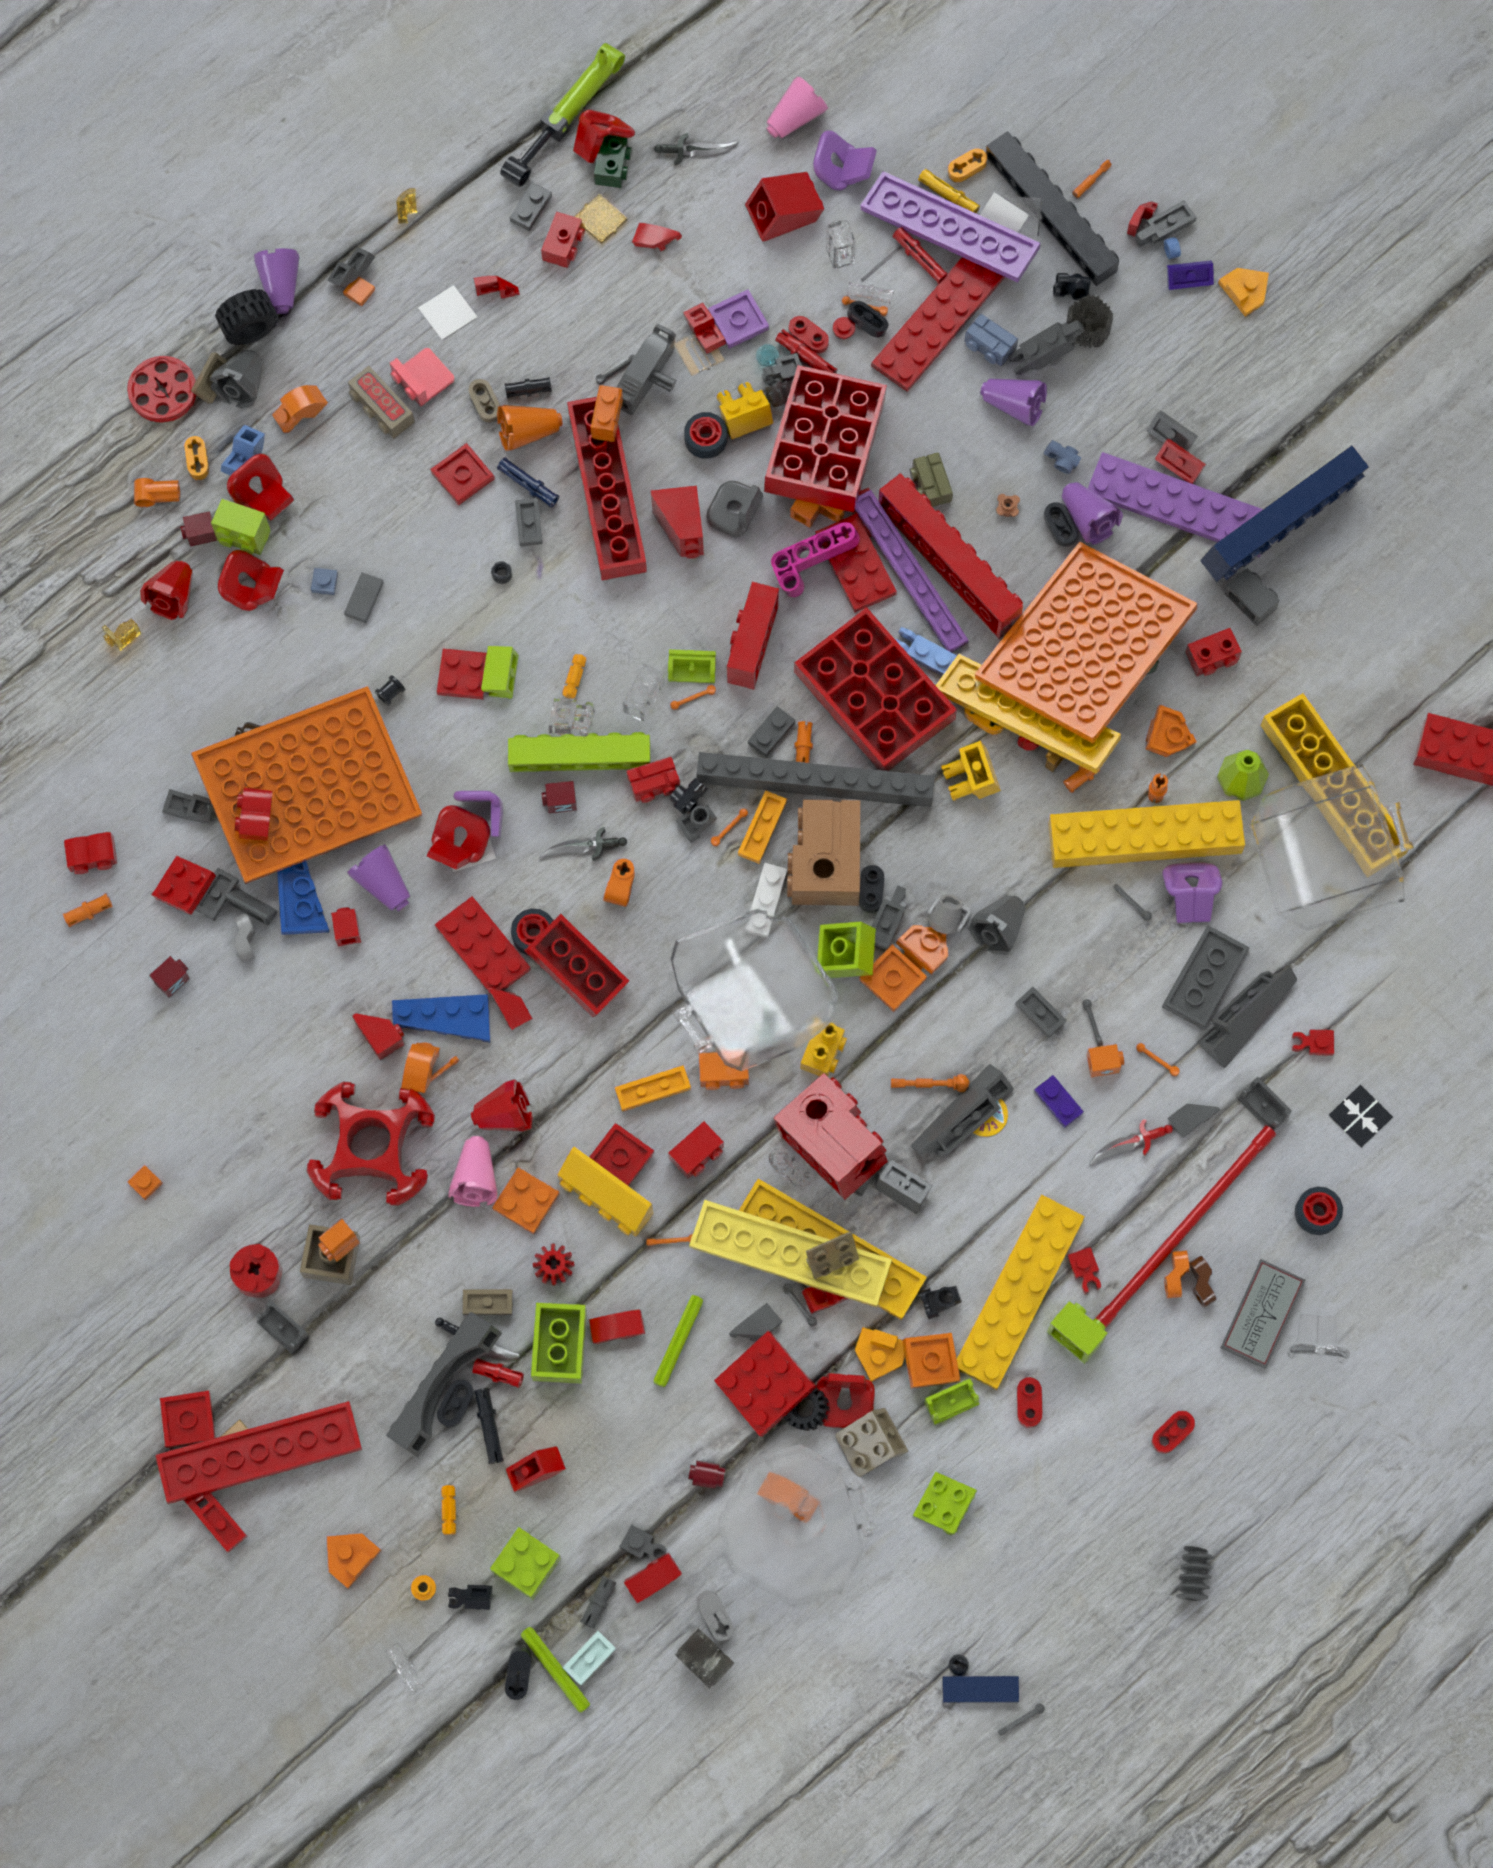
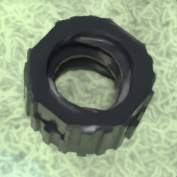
M504 561L496 562L491 568L493 580L498 584L509 582L512 578L510 564ZM500 569L507 570L505 576H499L496 573Z

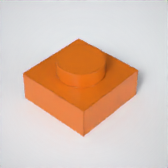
M145 1165L127 1181L144 1200L163 1184Z

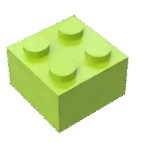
M221 499L211 522L216 538L221 545L229 548L234 546L252 555L253 553L261 555L271 532L265 513L225 499Z
M863 922L820 925L817 972L830 978L873 975L876 928Z
M1069 1301L1051 1321L1047 1333L1085 1364L1104 1342L1108 1333L1105 1331L1106 1327L1099 1320H1092L1086 1315L1087 1311L1076 1302L1073 1304Z
M518 1527L490 1567V1570L528 1598L534 1600L560 1562L561 1556Z

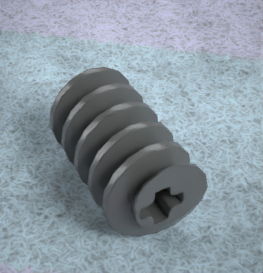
M1184 1546V1550L1190 1554L1182 1556V1559L1188 1564L1181 1565L1180 1569L1186 1572V1574H1181L1179 1579L1185 1584L1178 1585L1177 1589L1183 1592V1594H1178L1176 1597L1189 1601L1208 1599L1209 1596L1203 1594L1202 1590L1210 1589V1586L1203 1582L1212 1578V1576L1205 1573V1570L1213 1569V1566L1208 1564L1207 1560L1215 1559V1556L1209 1554L1208 1550L1203 1548Z

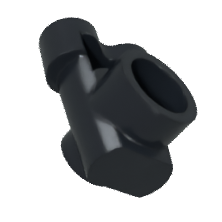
M1057 273L1056 281L1053 285V296L1065 297V295H1071L1076 301L1084 300L1089 295L1091 279L1090 277H1083L1078 273L1073 275Z
M694 778L687 789L682 785L677 787L671 794L670 800L674 803L673 806L683 815L686 812L691 813L698 805L697 800L708 789Z
M956 1285L942 1287L931 1291L930 1288L920 1291L928 1319L938 1317L940 1312L962 1303ZM946 1294H951L953 1297L950 1303L944 1301Z

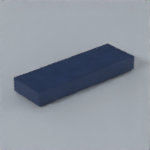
M943 1676V1703H1019V1676Z

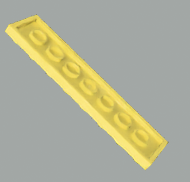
M704 1200L689 1244V1248L874 1307L878 1305L892 1259L856 1248L859 1260L850 1266L832 1271L827 1276L814 1279L811 1268H809L806 1262L808 1258L806 1250L825 1243L830 1239Z

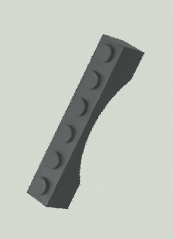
M470 1312L462 1321L460 1328L453 1338L448 1341L445 1350L434 1362L428 1375L421 1381L413 1397L405 1404L404 1410L391 1425L386 1436L418 1458L432 1437L434 1412L439 1398L448 1383L466 1365L477 1358L487 1355L502 1333L490 1323Z

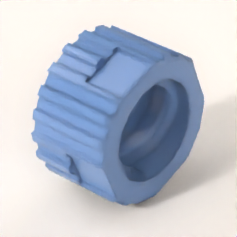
M1173 237L1164 240V249L1168 259L1180 257L1181 250L1177 238Z

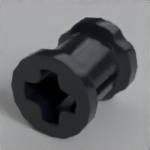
M393 675L388 677L389 680L380 689L377 688L375 690L377 697L387 706L391 704V700L395 696L406 690L403 684Z

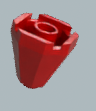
M184 561L169 563L143 584L140 590L141 602L145 605L148 602L152 605L150 610L154 614L167 619L175 620L177 616L184 618L188 611L193 570L190 568V565Z
M516 1079L503 1083L476 1103L473 1112H471L473 1124L475 1126L478 1125L482 1130L525 1131L532 1129L533 1120L532 1112H527L526 1106L530 1105L528 1096L521 1082H517Z

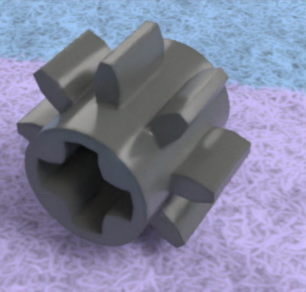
M775 378L765 383V389L762 391L773 407H779L787 403V396L790 393L787 381L782 383L779 378Z

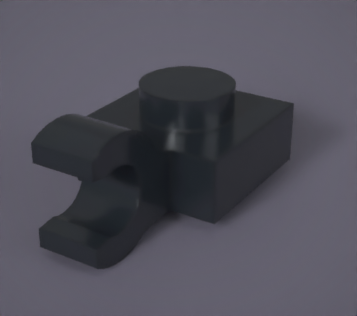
M468 1584L467 1589L451 1587L449 1588L448 1597H455V1599L449 1598L448 1607L456 1609L465 1604V1609L490 1610L493 1586Z

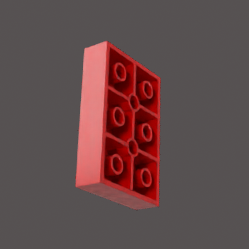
M797 365L766 471L764 492L854 512L885 403L887 385Z
M867 607L794 662V673L878 770L890 771L956 720L957 709Z

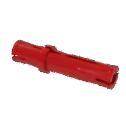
M902 227L894 232L892 237L905 249V253L908 256L911 255L939 284L948 273L920 246L921 243L918 239L914 240ZM923 258L934 268V270L923 260Z
M782 329L777 335L776 342L789 350L790 354L797 353L798 357L810 367L837 373L838 369L809 349L801 339L794 338L785 329Z

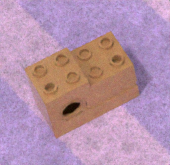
M803 800V808H798V829H802L798 830V845H793V853H788V874H792V876L787 877V897H792V905L859 906L860 800H841V802H833V800Z

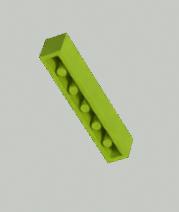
M613 732L605 736H598L596 733H587L584 736L562 734L560 737H551L548 734H540L537 737L515 735L513 738H508L509 772L628 770L651 763L650 734L645 735L643 732H633L631 735Z

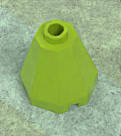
M1247 749L1226 756L1217 778L1226 795H1233L1238 800L1245 801L1261 795L1269 773L1262 758L1257 753Z

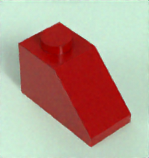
M358 1013L352 1015L355 1024L379 1060L404 1046L402 1037L405 1035L398 1024L393 1026L389 1019Z
M555 1446L536 1450L506 1468V1472L514 1492L550 1479L566 1468L559 1449Z

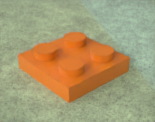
M893 944L873 963V975L859 977V981L893 1012L927 979V976Z
M518 1167L492 1209L530 1233L535 1234L560 1193Z
M952 1333L910 1337L902 1340L911 1389L960 1382Z

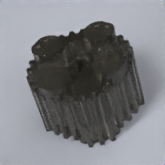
M1088 294L1087 297H1082V300L1078 299V302L1075 301L1073 305L1069 306L1066 322L1070 324L1078 320L1085 329V332L1075 338L1074 344L1079 343V346L1084 345V348L1087 346L1089 348L1091 346L1100 347L1104 344L1105 339H1108L1113 322V313L1110 310V306L1107 307V303H1103L1104 300H1101L1099 296L1095 297L1094 294L1092 296Z
M699 1628L675 1654L709 1689L735 1664Z

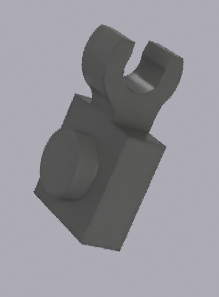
M795 353L775 359V366L763 368L762 378L764 383L778 377L781 378L782 383L793 380L797 365L802 366L798 354Z

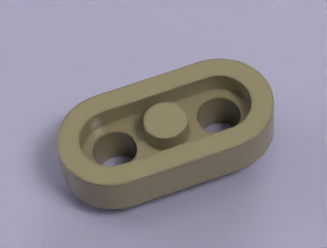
M476 379L470 383L468 388L472 403L483 421L488 423L495 422L500 403L490 383L484 379ZM483 391L484 394H483V395H477V392ZM488 410L494 411L492 414L486 413Z

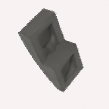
M357 247L347 264L338 262L327 281L342 288L349 285L368 268L375 256Z
M169 789L162 813L209 824L213 806L209 798L196 794L191 796Z

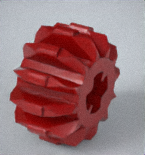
M552 1243L550 1251L545 1246L541 1247L544 1255L535 1254L538 1262L533 1263V1268L539 1269L535 1275L537 1278L543 1276L542 1283L546 1284L551 1279L552 1286H556V1279L559 1278L562 1283H565L564 1274L572 1276L573 1273L568 1268L574 1267L575 1263L569 1260L572 1257L571 1252L564 1254L565 1246L561 1245L558 1251H556V1246ZM552 1260H556L559 1266L556 1265V1269H551L548 1263L551 1264Z

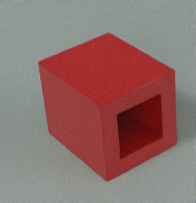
M343 907L331 913L335 940L338 947L361 943L358 917L355 909Z

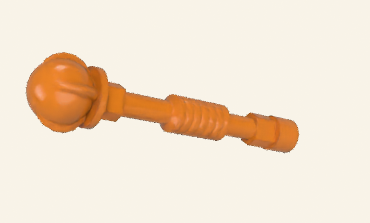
M963 1074L947 1080L891 1078V1088L947 1086V1088H953V1090L958 1092H964L970 1085L969 1079Z

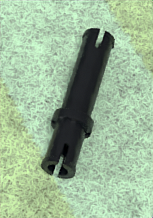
M490 1388L475 1390L474 1394L479 1411L477 1418L481 1421L488 1464L503 1462L504 1458L495 1421L497 1413L496 1409H493Z

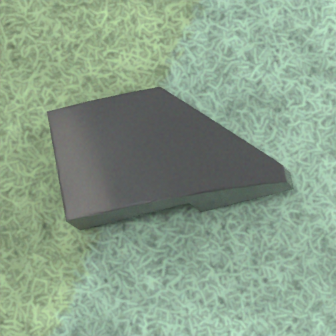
M1187 1103L1167 1119L1181 1137L1184 1138L1199 1125L1205 1123L1218 1113L1220 1108Z
M766 1303L736 1326L729 1335L733 1338L737 1336L750 1338V1341L756 1342L767 1331L772 1332L779 1327L783 1321Z

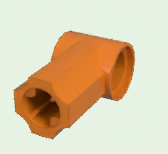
M138 478L134 481V504L138 507H151L158 502L180 501V483L178 480L154 481L150 478Z

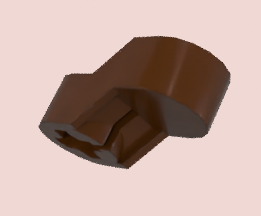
M1199 1256L1189 1262V1267L1197 1280L1195 1288H1193V1294L1200 1305L1205 1308L1217 1301V1298L1208 1284L1209 1278L1212 1275V1269L1204 1257Z

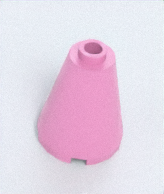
M797 76L767 120L768 127L766 129L774 138L778 136L782 139L823 114L828 107L821 96L818 97L814 93L815 90L803 78Z
M473 1136L464 1143L449 1187L448 1196L449 1198L453 1196V1201L457 1204L480 1207V1202L487 1201V1205L494 1203L498 1193L489 1143L483 1137Z

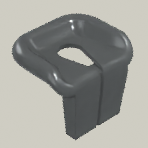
M738 481L723 483L718 488L707 510L706 517L708 523L714 529L730 536H742L747 531L763 499V493L755 485L750 487ZM736 501L742 505L739 514L728 511L727 505L729 502Z

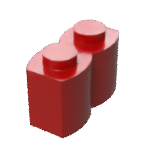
M244 788L243 794H238L237 808H241V817H236L234 831L239 832V838L268 841L272 791Z
M111 832L64 840L67 868L70 872L85 874L92 868L108 870L112 868V865L118 864L114 836Z

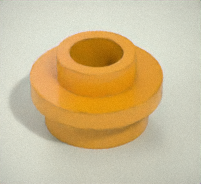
M427 1575L416 1577L411 1584L413 1596L420 1601L431 1599L436 1592L435 1581ZM422 1583L428 1585V1589L425 1592L419 1591V1586Z

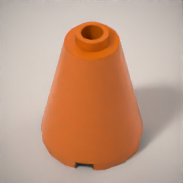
M503 405L499 406L497 410V424H501L499 436L505 451L515 450L559 432V428L563 425L561 413H557L556 409Z

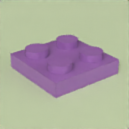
M749 289L708 308L714 318L715 325L726 340L728 349L769 330V325Z

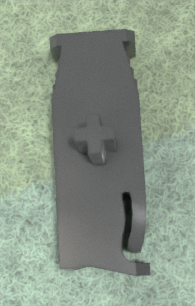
M656 324L652 334L645 339L616 387L622 389L623 402L620 410L633 415L653 384L669 392L674 389L677 380L661 372L675 350L676 334L672 330ZM660 331H662V332L668 334V338H666V337H664V336H662V335H660V334H658V333H659Z

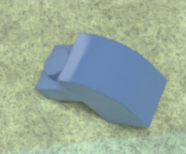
M244 425L233 438L232 452L221 464V472L231 476L249 458L262 453L265 433Z

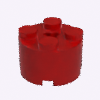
M261 1244L248 1245L236 1252L231 1259L229 1265L231 1279L244 1295L264 1298L274 1293L279 1287L282 1277V1266L269 1248ZM256 1267L260 1272L258 1275L253 1273V1269Z

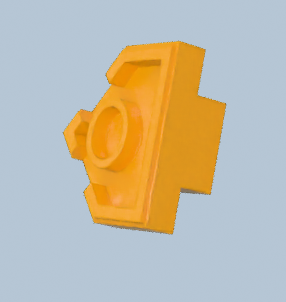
M1236 268L1220 278L1218 284L1246 317L1264 305L1269 273Z
M862 1327L855 1353L869 1380L873 1382L901 1368L905 1358L903 1341L898 1339V1336Z

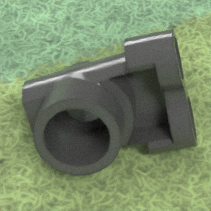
M709 805L705 807L697 806L689 816L686 817L684 814L676 822L690 843L700 838L699 834L715 822L717 817ZM702 817H707L704 821L700 822Z

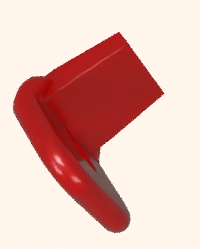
M586 110L579 117L573 151L587 162L594 163L605 136L615 135L632 138L635 135V130L616 116L599 111Z
M260 453L249 458L231 474L227 481V491L236 504L265 513L269 521L273 520L294 501L292 495L282 486L283 479L281 474L266 454ZM256 476L260 478L263 489L259 494L249 486L250 480Z
M234 550L227 556L218 580L219 594L225 601L242 610H255L258 605L274 599L284 569L270 567L268 563L244 550ZM244 572L256 582L255 588L241 585L238 581L239 574Z
M448 805L444 807L438 815L431 838L433 845L428 850L426 857L440 863L442 862V864L455 870L468 863L478 862L483 857L490 838L491 830L488 822L483 817L459 806ZM457 827H463L467 832V837L460 847L454 845L455 829Z
M829 1373L826 1377H822L817 1381L816 1388L824 1392V1397L828 1398L829 1401L827 1406L830 1407V1411H826V1415H829L828 1418L822 1420L824 1426L845 1428L874 1410L875 1387L872 1381L866 1379L864 1375ZM841 1388H849L852 1405L847 1410H842L837 1405Z

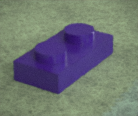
M1212 260L1167 265V287L1169 290L1214 285Z
M1054 1075L1034 1089L1036 1095L1064 1128L1084 1113Z

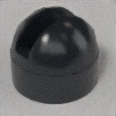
M961 1654L954 1655L949 1661V1670L954 1675L960 1676L965 1674L969 1668L968 1659ZM956 1660L964 1664L965 1668L963 1669L953 1664V1661Z

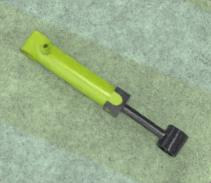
M604 43L597 51L594 61L554 109L549 108L540 119L541 131L543 133L521 159H516L513 156L509 157L503 164L500 175L516 186L522 187L531 175L532 169L527 166L550 137L558 142L562 140L569 131L568 126L610 75L620 70L625 61V54L610 44Z

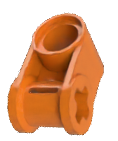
M622 858L613 865L603 901L627 907L635 876L634 865L630 860ZM623 868L628 869V872H625L624 875H620V871H622Z

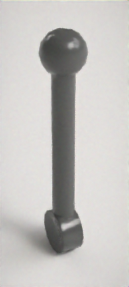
M630 355L627 361L604 375H597L596 383L603 384L606 378L629 365L635 355Z
M1118 884L1113 886L1118 893L1143 915L1144 920L1148 921L1152 918L1151 912L1145 911Z
M1085 999L1082 1005L1087 1010L1097 1046H1103L1102 1038L1099 1035L1091 1010L1092 1002L1089 999Z
M785 1284L783 1292L790 1295L808 1319V1325L816 1326L817 1319L809 1314L794 1294L792 1285Z
M1038 1703L1035 1709L999 1730V1735L1005 1734L1033 1715L1043 1713L1045 1710L1044 1705Z

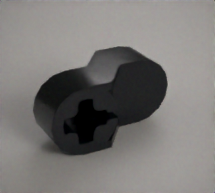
M524 1646L513 1648L509 1655L505 1693L513 1700L524 1698L528 1691L532 1654Z

